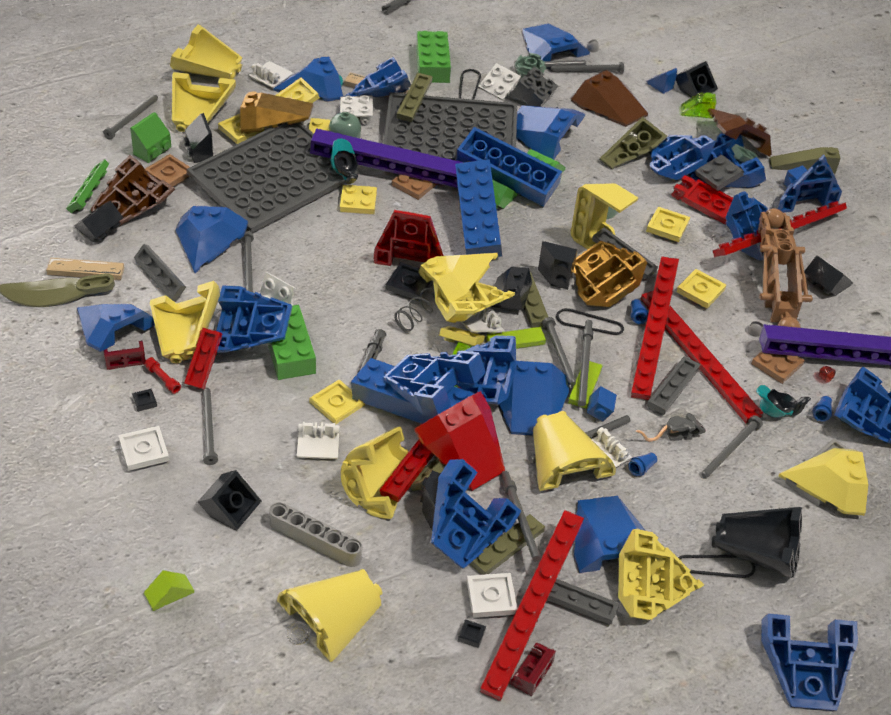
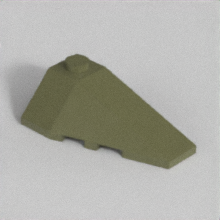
M642 117L600 157V160L609 168L614 169L657 148L667 138V135Z
M820 147L770 156L769 161L771 169L791 170L802 165L808 170L824 154L833 174H836L841 158L838 148Z

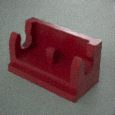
M143 340L139 341L138 348L108 352V349L104 350L107 370L144 365L146 361Z
M535 643L534 648L531 649L517 673L510 680V685L531 697L553 665L556 650H551L540 643Z

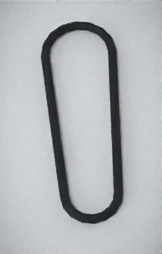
M466 69L461 74L459 98H461L464 73L474 71L479 74L472 98L475 99L481 73L475 69Z
M564 308L556 314L557 320L567 326L585 329V326L563 322L559 318V314L563 311L575 312L621 326V331L619 332L592 328L593 331L619 335L624 331V326L620 322L578 310Z
M681 555L678 558L682 559L739 557L734 555ZM750 562L752 571L746 575L690 570L689 573L747 578L754 574L756 566Z

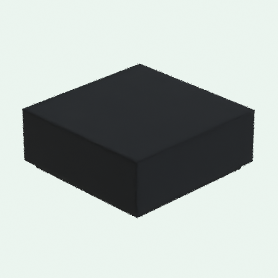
M152 388L132 393V398L138 412L157 407V401Z
M465 619L458 636V642L479 648L486 631V626Z

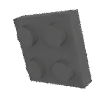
M723 155L695 170L696 176L716 191L743 176V170Z

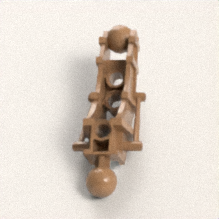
M769 209L766 212H761L759 218L758 233L761 234L760 251L764 252L763 293L759 295V299L764 300L765 308H772L771 322H779L777 326L801 328L797 318L802 302H812L813 300L812 295H808L802 260L805 247L796 246L793 237L794 228H791L790 216L782 213L779 209ZM778 264H787L788 291H780Z

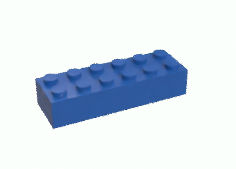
M476 127L471 130L457 149L456 161L465 163L490 159L492 180L543 207L561 181V170Z
M490 159L455 164L466 255L497 253L498 257H502Z
M370 358L351 381L352 399L358 401L359 399L365 404L421 424L433 418L423 416L384 380L383 376L394 367L393 365ZM453 387L447 393L452 407L475 393Z

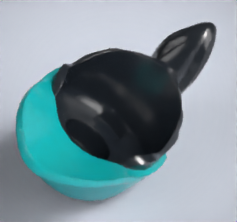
M336 139L332 147V167L335 172L343 176L347 185L353 184L358 179V175L355 174L358 164L352 145L348 140Z
M760 385L756 390L757 394L762 398L760 409L765 414L774 418H780L785 415L796 416L802 412L806 404L811 400L808 396L795 400L791 395L778 392L775 389L771 390L766 385Z

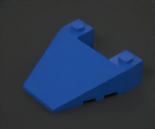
M724 133L716 137L717 140H715V145L706 164L723 155L743 170V176L725 187H753L766 181L764 166L757 157L739 164L733 156L734 152L731 148L735 144L744 148L741 135L736 140ZM696 171L689 173V176L695 181L699 179L704 182L696 176Z
M458 351L457 355H448L447 352H441L440 356H431L430 353L406 355L383 377L389 385L423 416L435 417L451 407L447 393L458 382L475 384L486 371L480 353Z
M463 459L449 460L438 479L431 543L461 569H464L483 553V550L488 545L496 542L501 534L512 528L521 510L508 498H493L487 510H485L466 493L478 472Z
M768 613L761 619V642L790 707L829 711L838 710L846 684V677L848 671H850L851 661L858 645L857 621L833 620L827 625L828 643L791 640L790 615Z

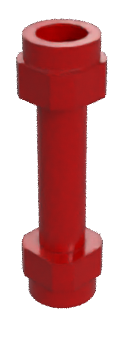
M150 357L145 361V367L150 372L155 373L165 383V387L173 394L180 391L181 384L164 372L157 360Z

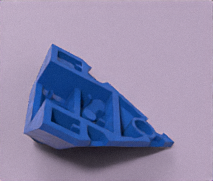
M329 56L313 59L307 66L273 88V91L280 92V90H284L302 78L324 101L338 100L343 97L339 74Z
M392 57L376 67L377 71L369 73L354 87L355 89L351 93H347L344 97L363 95L383 97L388 96L389 93H403L409 89L411 83L407 73L401 70L395 58Z
M669 135L657 148L652 150L650 169L659 175L674 180L682 179L684 175L695 172V170L706 164L715 141L706 135H701L699 138H692V135Z
M824 154L805 173L787 187L778 205V209L782 213L792 212L796 201L817 198L822 206H828V203L834 201L839 203L842 190Z
M745 191L734 195L726 215V224L731 230L732 239L739 237L743 239L744 235L749 233L757 234L756 230L759 227L761 212L768 211V207L754 197L749 198L748 193ZM760 243L740 250L759 261L764 259V252L760 251Z
M192 206L180 218L176 233L194 273L198 272L200 266L205 262H211L228 249L230 243L235 239H241L247 229L248 221L227 207Z
M99 304L77 307L86 344L100 352L115 345L114 331L128 324H132L142 330L155 325L151 315L131 304Z
M496 335L490 338L489 342L481 346L477 344L465 350L480 353L486 373L475 384L458 382L456 386L472 393L481 391L488 404H500L508 399L516 369L515 336Z

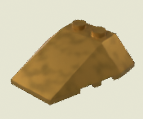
M249 92L246 94L240 107L241 133L262 131V127L272 125V128L278 127L277 124L283 122L293 124L309 120L313 103L267 93Z
M599 241L576 257L574 275L576 276L578 295L587 305L611 307L640 286L647 261L638 252H628L626 248L619 249L613 244Z

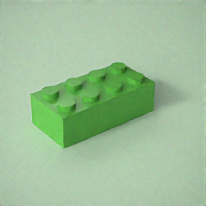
M417 31L418 73L433 76L432 83H450L451 62L448 33L443 31Z
M299 304L292 305L285 339L267 343L278 380L316 374V356Z

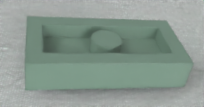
M737 144L731 148L735 159L739 162H747L757 157L754 152Z

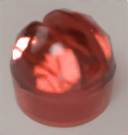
M823 366L819 370V377L827 383L836 374V371L829 366Z

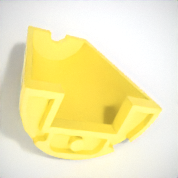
M198 24L191 32L189 43L184 50L178 47L172 54L170 67L178 71L234 79L236 72L239 73L243 66L240 64L243 57Z
M173 72L172 122L176 125V129L180 132H185V129L201 113H204L209 123L234 92L236 80L219 78V88L193 85L189 74Z
M215 281L198 285L197 292L201 296L194 299L175 303L165 295L150 300L163 357L170 359L171 363L178 364L182 360L193 358L202 327L208 329L218 304L220 288Z
M565 411L549 416L541 415L537 418V423L533 428L539 491L559 487L562 475L595 468L593 473L596 479L615 475L616 467L613 461Z
M396 427L354 448L346 456L341 466V482L346 494L356 506H362L367 510L366 513L375 517L392 519L398 502L391 500L389 496H381L380 489L408 453V450L400 444V442L404 441L401 427Z
M361 569L283 590L278 594L277 601L290 616L296 612L300 614L317 634V648L332 662L381 606L380 596L383 593L377 583L373 584L367 572Z

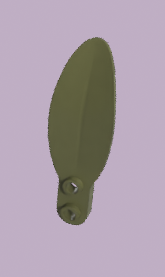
M105 273L85 276L80 279L57 278L6 283L0 285V294L8 300L21 305L49 307L76 300L84 295L108 292L115 287V281L111 274Z

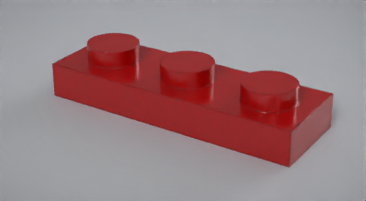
M202 327L184 384L204 390L223 335L221 332Z

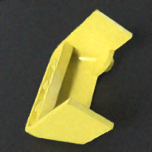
M614 183L584 184L577 191L571 227L573 240L588 250L596 244L592 241L593 235L602 228H606L615 235L614 228L606 223L608 208L611 207L620 213L638 201V197Z

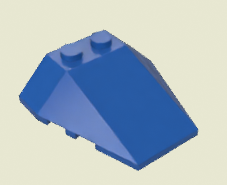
M549 23L522 29L524 40L527 43V50H529V53L540 55L543 62L551 61L552 53L570 50L576 58L590 55L589 50L572 34Z
M522 105L517 111L516 139L525 143L527 148H531L554 160L561 151L560 140L571 125L579 126L585 117V113L569 108Z
M222 285L218 300L222 311L216 331L221 332L223 335L217 352L225 353L285 339L292 311L291 304L272 297L269 299L262 296L261 293L247 291L246 288L241 286Z
M516 361V369L508 399L498 404L503 411V417L510 433L533 436V428L537 423L538 417L541 415L549 416L562 411L564 402L569 395V383L566 375L552 363Z
M862 367L844 390L834 415L850 427L891 444V392L888 393L881 385L882 381L879 377L865 367Z
M618 495L578 500L577 515L584 518L575 539L574 558L579 573L599 571L602 560L619 558V554L633 529L646 531Z

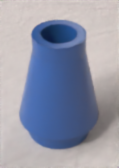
M635 299L631 301V320L636 324L645 323L649 312L640 300Z
M829 396L821 397L812 410L814 418L819 422H825L832 416V399Z
M650 452L633 457L628 464V468L633 475L643 476L657 463V456Z

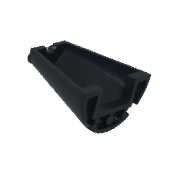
M802 507L722 514L720 522L716 523V536L713 535L712 548H717L786 577L794 578L800 555Z

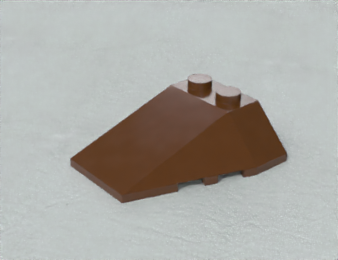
M608 70L584 80L571 98V102L581 109H590L595 111V115L600 116L602 114L607 116L608 120L624 127L639 121L642 117L648 116V112L628 86Z
M708 109L712 118L715 117L713 121H718L716 126L725 135L735 140L739 135H742L759 152L769 157L772 155L771 137L764 125L760 123L758 125L755 124V121L749 117L745 119L727 112Z
M129 155L117 166L112 180H108L107 188L104 193H100L90 210L93 212L99 206L111 200L124 217L119 221L122 225L163 202L175 189L166 181L162 180L160 182L144 169L138 160Z

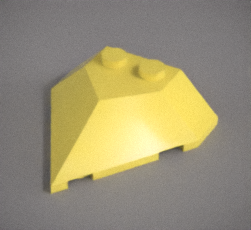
M498 254L437 256L422 264L419 274L427 282L433 280L439 286L442 297L450 305V301H461L470 294L469 289L473 285H477L489 269L491 260H495Z
M434 282L436 305L445 320L451 323L466 321L478 312L515 295V292H503L498 290L497 287L478 282L477 285H473L469 289L470 294L461 301H450L449 305L442 297L439 286Z
M833 448L778 475L784 480L788 478L797 484L796 487L826 503L828 501L838 507L837 510L843 514L864 516L866 513L868 479L863 453L860 451Z
M639 529L631 531L619 554L618 598L630 617L652 620L659 613L669 609L689 596L694 590L704 586V584L699 579L696 580L689 573L690 570L668 547L665 548L657 540L658 537L653 532Z

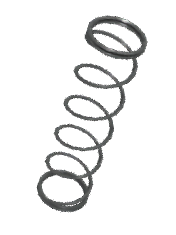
M432 282L431 288L421 291L420 297L411 299L409 306H404L395 312V322L402 330L409 332L414 328L412 317L417 322H422L421 314L411 307V302L414 299H420L423 308L427 312L433 313L432 305L422 298V293L425 290H431L432 296L435 299L434 289H432L434 282ZM422 300L431 306V312L424 307ZM409 308L412 317L407 312L402 311V309ZM411 309L420 315V321L413 316ZM400 313L406 315L410 320L411 329H406L402 325L399 317Z

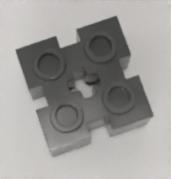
M534 66L517 83L511 94L520 101L524 100L527 102L526 106L542 107L552 97L558 85L551 79L546 80L543 77L544 74Z

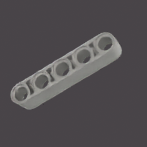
M276 502L270 506V526L274 530L346 566L355 567L361 563L362 543L358 539L285 503Z

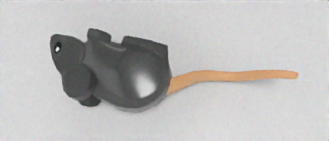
M687 413L686 418L680 416L671 417L654 438H648L640 430H636V432L640 433L646 441L652 442L658 440L666 431L670 440L678 441L682 440L683 437L692 440L693 436L705 433L706 429L696 420L693 414Z

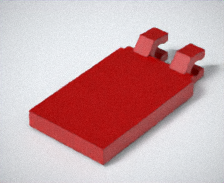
M684 175L680 185L676 184L674 186L671 196L677 200L681 199L682 202L726 225V215L733 197L719 190L716 191L699 179L695 181Z

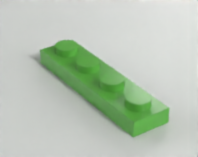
M105 159L93 167L66 207L70 213L77 209L81 210L86 205L85 200L93 194L92 190L100 184L99 179L107 173L106 168L109 165Z

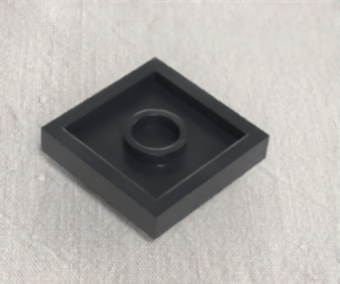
M400 262L387 281L385 290L413 299L414 297H420L421 291L426 289L431 281L427 282L419 274L420 268Z

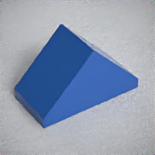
M674 68L656 75L646 82L659 92L665 94L674 89L678 70Z

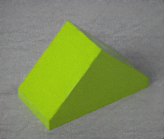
M162 570L144 591V596L152 610L155 611L195 592L185 574Z

